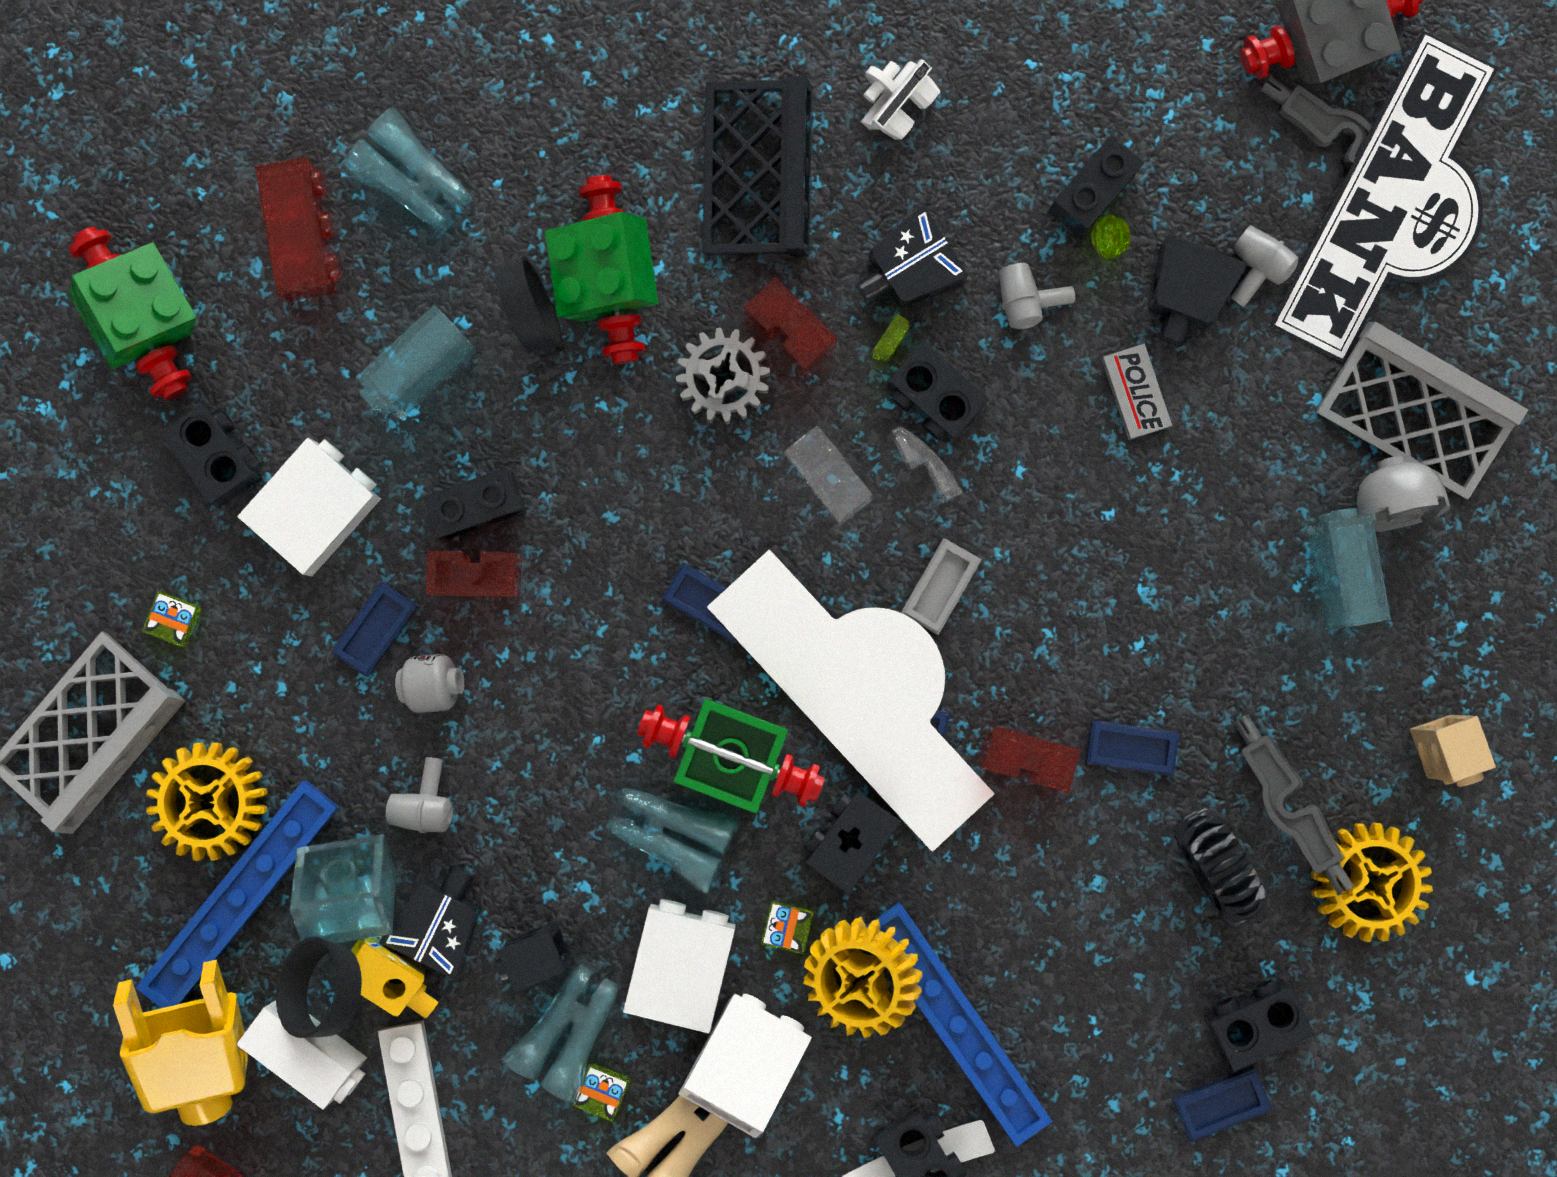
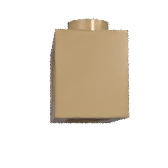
M1448 715L1410 729L1424 771L1429 779L1442 780L1444 785L1457 783L1458 787H1462L1483 780L1482 772L1496 768L1478 716Z

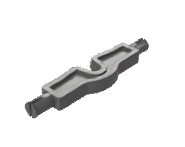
M1271 75L1260 92L1265 93L1282 105L1278 113L1297 126L1318 146H1329L1340 132L1350 135L1351 144L1347 148V153L1343 156V161L1351 168L1372 128L1369 122L1353 111L1330 107L1302 86L1298 85L1292 91Z
M1249 714L1241 717V720H1236L1233 725L1247 745L1242 749V754L1263 786V802L1271 820L1280 830L1294 837L1314 872H1324L1338 896L1345 893L1346 890L1355 887L1340 865L1345 856L1334 840L1321 810L1316 805L1311 804L1292 813L1286 807L1287 799L1302 788L1303 782L1283 757L1270 736H1261Z

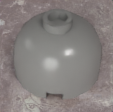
M1395 456L1379 461L1377 463L1378 470L1369 474L1363 480L1357 495L1358 516L1362 530L1365 532L1371 526L1374 532H1383L1415 525L1422 522L1421 516L1424 515V512L1433 510L1435 518L1450 508L1445 487L1434 470L1418 462L1405 463L1403 456Z

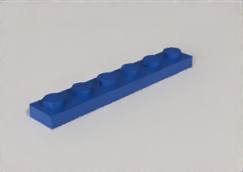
M307 780L302 781L136 986V989L160 1008L182 1004L200 982L203 963L217 960L340 807Z
M896 903L873 919H879L880 931L884 933L889 927H895L896 932L893 938L897 942L902 939H909V945L904 951L906 954H918V961L913 968L923 971L922 979L919 983H916L922 988L920 997L914 1001L1016 1147L1053 1122L901 903Z

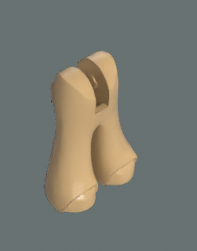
M679 1096L658 1117L639 1131L615 1144L607 1151V1154L628 1177H639L656 1155L679 1132L685 1131V1135L680 1142L646 1177H689L701 1156L728 1125V1122L707 1111L709 1114L702 1121L694 1113L699 1106Z

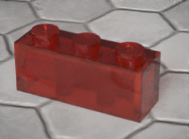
M307 157L255 166L276 294L284 301L289 302L337 293L335 280L341 279V269L337 255L330 253L328 238L334 237V228L329 211L323 212L321 196L327 194V188L322 169H316Z

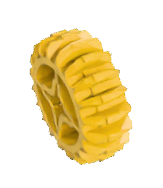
M201 742L193 744L192 754L186 748H179L176 751L178 762L172 758H165L162 761L163 767L168 774L155 772L152 775V779L161 787L160 789H149L146 793L148 797L157 799V805L148 807L146 810L147 814H159L160 821L155 822L151 829L154 832L163 829L168 831L161 841L162 844L167 846L178 840L176 846L177 855H185L191 848L193 860H202L207 851L211 861L221 859L222 849L229 856L238 852L236 841L242 845L251 843V836L245 828L253 831L261 829L262 824L253 818V814H264L267 812V806L256 804V798L267 795V789H254L253 782L260 780L262 774L260 771L250 774L246 773V770L252 764V760L249 757L235 763L238 757L237 748H229L223 754L222 744L215 742L211 743L207 752L204 743ZM200 765H208L220 769L225 774L220 779H215L211 784H207L200 778L194 779L189 772ZM179 785H181L179 790L183 793L186 800L185 809L180 815L176 807V794ZM236 786L239 796V808L234 819L235 813L228 804V797ZM215 792L212 795L214 801L209 802L214 804V808L199 811L202 808L200 802L204 801L200 799L201 795ZM203 819H207L214 825L220 824L226 831L217 837H206L194 833L190 828L194 824L200 823Z
M1373 822L1369 827V831H1367L1364 824L1356 823L1353 827V836L1347 830L1340 829L1337 833L1341 844L1338 846L1345 856L1340 865L1343 868L1345 863L1348 862L1351 869L1350 881L1355 887L1346 890L1345 893L1338 896L1324 872L1316 873L1312 871L1310 874L1311 878L1322 881V886L1312 889V896L1326 898L1317 907L1319 913L1324 915L1332 913L1328 922L1331 927L1338 928L1344 924L1343 934L1345 936L1353 938L1359 931L1360 940L1364 942H1370L1374 932L1379 940L1383 942L1388 941L1390 936L1389 927L1397 935L1405 934V927L1402 921L1405 920L1416 925L1419 923V919L1412 912L1414 908L1422 910L1429 908L1428 903L1419 899L1421 892L1431 893L1433 891L1431 885L1421 883V878L1428 877L1432 873L1431 868L1417 866L1426 856L1425 853L1421 850L1410 852L1414 845V839L1405 836L1399 840L1400 830L1395 827H1389L1384 833L1381 823ZM1381 846L1389 851L1396 860L1391 863L1383 862L1375 866L1370 858L1363 855L1361 850L1367 847ZM1369 873L1378 876L1373 881L1374 891L1364 887L1369 883L1367 876ZM1402 878L1401 892L1395 902L1392 896V887L1396 881ZM1369 899L1373 906L1378 907L1381 914L1373 917H1359L1350 911L1346 904L1352 901L1359 903L1362 900Z
M862 917L855 918L851 926L846 920H842L836 924L835 930L831 927L824 930L820 935L821 940H816L810 947L812 955L805 960L804 965L810 972L804 977L803 984L814 988L808 994V1001H820L821 1003L817 1010V1016L825 1015L828 1012L833 1017L831 1028L837 1027L841 1022L846 1025L847 1036L854 1034L859 1027L864 1039L870 1037L874 1030L882 1036L888 1033L891 1026L895 1028L900 1027L905 1021V1016L911 1015L916 1008L914 1000H917L922 992V988L916 983H919L922 979L923 971L913 968L918 961V954H906L904 951L909 945V939H902L897 942L893 938L896 932L895 927H889L885 933L880 931L879 919L873 920L867 928ZM859 949L868 951L874 955L869 956L867 954H864ZM833 960L838 965L835 969L841 976V987L838 986L834 976ZM886 967L892 976L894 985L893 995L888 990L890 985L884 978V969ZM874 970L870 977L864 980L860 979L857 983L852 984L857 977L865 976ZM854 1000H859V1001L863 1002L864 1004L858 1003V1002H856V1001H854Z

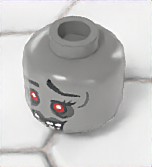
M444 654L414 656L409 658L404 663L403 668L399 669L396 674V693L400 702L405 703L413 712L446 711L455 705L458 694L463 693L464 675L462 670L455 668L452 660Z

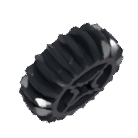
M1207 808L1197 813L1194 811L1185 816L1183 821L1175 825L1174 837L1177 840L1182 856L1185 858L1195 879L1210 900L1212 906L1216 908L1219 915L1226 922L1234 926L1244 921L1247 923L1256 918L1267 907L1268 897L1265 894L1266 890L1262 886L1261 879L1257 875L1246 852L1242 849L1238 839L1232 834L1229 826L1225 825L1222 818L1216 812Z

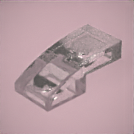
M818 425L783 452L840 525L874 499L870 490L846 463L843 455Z
M901 426L891 431L890 436L908 472L911 473L925 466L944 504L963 493L947 466L922 440Z

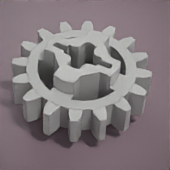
M716 328L715 338L709 340L704 332L700 333L701 345L698 348L690 343H687L685 346L691 357L689 359L678 358V366L686 370V374L676 376L677 384L688 386L680 394L682 400L686 401L693 398L695 402L692 405L691 411L697 414L703 408L706 409L707 421L711 423L716 414H722L725 424H730L731 413L737 412L743 420L746 419L745 407L749 404L758 409L761 403L755 395L757 392L768 393L769 386L760 382V378L770 376V368L759 367V363L766 358L765 352L753 353L752 349L755 345V339L751 337L744 343L740 342V333L737 329L732 332L730 338H724L721 328ZM722 348L721 354L711 360L702 359L706 353ZM739 353L750 363L753 376L741 371L737 363ZM729 359L730 375L734 377V380H726L717 394L716 376L712 373L713 371L721 372ZM694 376L706 381L709 387L707 399L697 390ZM737 391L747 392L739 400L724 404L727 396Z

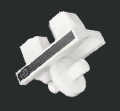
M920 60L917 64L910 61L893 81L892 79L900 71V67L893 61H890L883 71L870 66L865 72V77L872 85L864 93V97L874 103L879 95L883 94L860 122L869 130L880 129L895 140L904 138L913 127L914 121L900 109L901 106L909 98L920 109H925L940 93L939 88L927 75L932 68L924 60Z

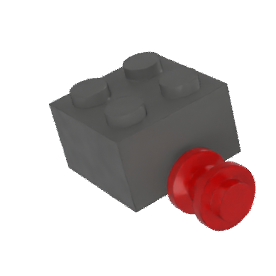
M1423 0L1276 1L1284 28L1281 25L1271 27L1269 38L1259 41L1254 35L1245 38L1244 48L1240 49L1239 52L1241 63L1248 74L1253 73L1258 79H1262L1268 76L1270 65L1279 63L1283 68H1289L1296 61L1303 84L1322 83L1400 51L1401 47L1393 25V15L1401 12L1406 18L1416 16L1419 11V5Z

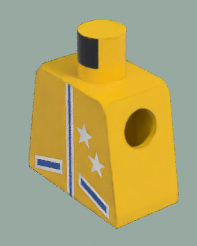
M368 926L351 949L359 962L361 970V995L393 1016L398 1017L407 1005L426 1019L438 1004L441 996L423 984L425 967L418 961L379 943L383 935L371 926ZM399 979L402 983L393 984L389 980Z

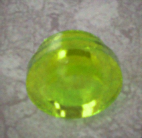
M1114 215L1100 216L1095 222L1091 233L1092 244L1101 257L1105 259L1116 258L1129 247L1130 229L1124 219L1117 218Z

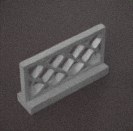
M1367 322L1359 335L1360 340L1325 395L1316 413L1392 457L1403 456L1405 463L1418 462L1426 466L1438 463L1440 473L1435 470L1434 472L1440 477L1444 487L1468 500L1515 424L1519 425L1528 409L1381 324ZM1365 350L1380 358L1384 376L1361 382L1357 363ZM1389 364L1402 371L1391 374ZM1352 374L1354 384L1344 386ZM1407 375L1417 379L1422 398L1398 404L1393 379ZM1386 381L1392 406L1368 412L1362 387ZM1427 385L1440 393L1429 396ZM1356 390L1361 414L1343 418L1329 410L1339 393ZM1445 397L1454 400L1460 419L1436 425L1431 401ZM1424 403L1429 428L1406 433L1400 409ZM1465 407L1478 415L1467 417ZM1393 411L1399 435L1382 440L1374 436L1369 417ZM1363 419L1365 430L1352 422ZM1487 419L1500 427L1490 443L1474 447L1469 423ZM1461 425L1467 449L1443 455L1438 431ZM1431 433L1436 457L1423 461H1418L1411 457L1407 439ZM1400 441L1403 452L1390 445V443ZM1485 451L1478 462L1476 453ZM1469 455L1472 473L1464 486H1461L1449 479L1445 461Z
M101 632L0 750V777L43 817L41 822L52 832L73 834L186 700L175 690L169 689L108 633ZM107 648L115 655V674L96 675V658ZM125 665L133 672L125 673ZM86 671V677H81ZM140 678L150 687L139 702L126 703L125 679ZM115 680L116 704L97 706L96 682ZM86 683L87 707L68 709L67 692L74 684ZM132 709L130 713L126 715V710ZM116 711L117 728L110 736L98 737L97 713ZM87 714L88 738L68 740V715ZM58 716V741L39 742V725L46 717ZM29 738V743L24 744L25 741ZM98 743H103L98 749ZM88 744V762L80 770L69 771V746ZM58 747L59 772L40 773L39 749ZM29 750L30 774L16 775L6 766L17 751ZM75 776L73 780L70 782L69 777ZM59 778V796L49 806L41 799L40 779ZM30 780V787L27 786L23 781Z

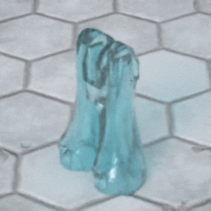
M394 107L389 108L369 127L367 135L413 172L418 178V182H414L404 175L364 139H360L347 154L341 165V172L357 182L385 193L428 225L446 233L455 221L439 203L436 205L433 200L441 193L444 196L443 199L464 211L473 198L464 186L424 148L404 117Z
M623 787L617 802L628 807V809L636 814L639 812L647 816V819L642 827L634 823V820L611 814L605 828L620 840L658 859L677 872L696 890L708 895L719 874L723 859L690 847L668 836L663 832V829L673 830L725 855L733 842L742 818L726 813L707 812L684 807L644 791Z
M581 963L567 977L542 1017L527 1034L509 1049L501 1062L519 1075L532 1081L537 1080L569 1022H573V1028L566 1043L540 1083L551 1094L572 1104H575L578 1098L589 1055L614 1004L619 985L605 978L591 996L592 1000L588 1007L582 1005L578 1001L582 994L586 993L594 971Z

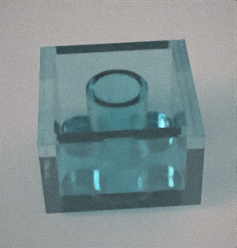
M384 834L297 848L290 912L301 941L308 937H319L334 943L393 934L396 870Z

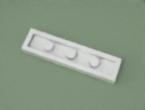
M424 1020L381 1028L378 1030L403 1175L404 1177H452Z

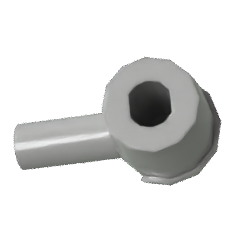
M1250 225L1238 239L1232 251L1252 269L1230 298L1244 308L1266 278L1277 285L1286 281L1296 269L1299 257L1284 245L1285 242L1282 240L1278 241L1269 234Z
M1026 263L1012 264L999 270L1002 296L1001 306L1005 310L1011 328L1027 329L1033 327L1043 319L1041 308L1073 304L1075 302V291L1072 286L1038 291L1030 267Z
M432 757L425 758L419 794L390 795L386 805V821L389 825L416 830L419 833L447 831L452 821L453 807L449 798L437 796L443 760Z

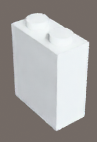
M307 438L237 516L300 573L311 577L381 500L372 491L377 484L360 469L356 468L351 473L340 463L344 455L325 439L318 444L316 441Z
M661 899L659 905L651 904L648 909L623 1012L710 1033L736 924L728 923L729 916L726 914L703 910L702 916L685 912L686 905Z
M734 994L724 1007L678 1094L756 1138L763 1133L812 1037L803 1032L804 1026L798 1021L784 1015L779 1019L765 1011L766 1005L756 997L749 994H743L740 997Z
M276 1000L262 1009L236 1044L323 1110L333 1100L341 1104L365 1075L359 1068L367 1057L337 1034L311 1038H296L290 1035L281 1024L277 1013ZM310 1015L312 1022L317 1027L321 1022Z

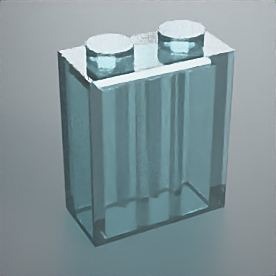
M434 304L356 376L364 386L359 393L377 412L379 411L384 417L391 413L402 420L475 353L477 349Z
M1348 508L1318 515L1319 523L1306 528L1324 629L1351 627L1391 620L1372 513L1358 516L1356 508Z

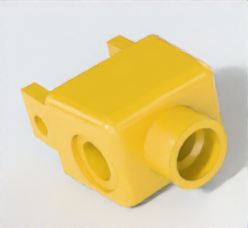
M217 960L203 963L200 980L203 999L143 1013L131 979L118 982L113 1004L123 1034L120 1057L143 1109L148 1113H158L177 1108L181 1121L186 1125H205L224 1116L233 1104L231 1095L241 1092L246 1080L249 1054L236 1045L245 1033L237 995L231 992L227 993Z

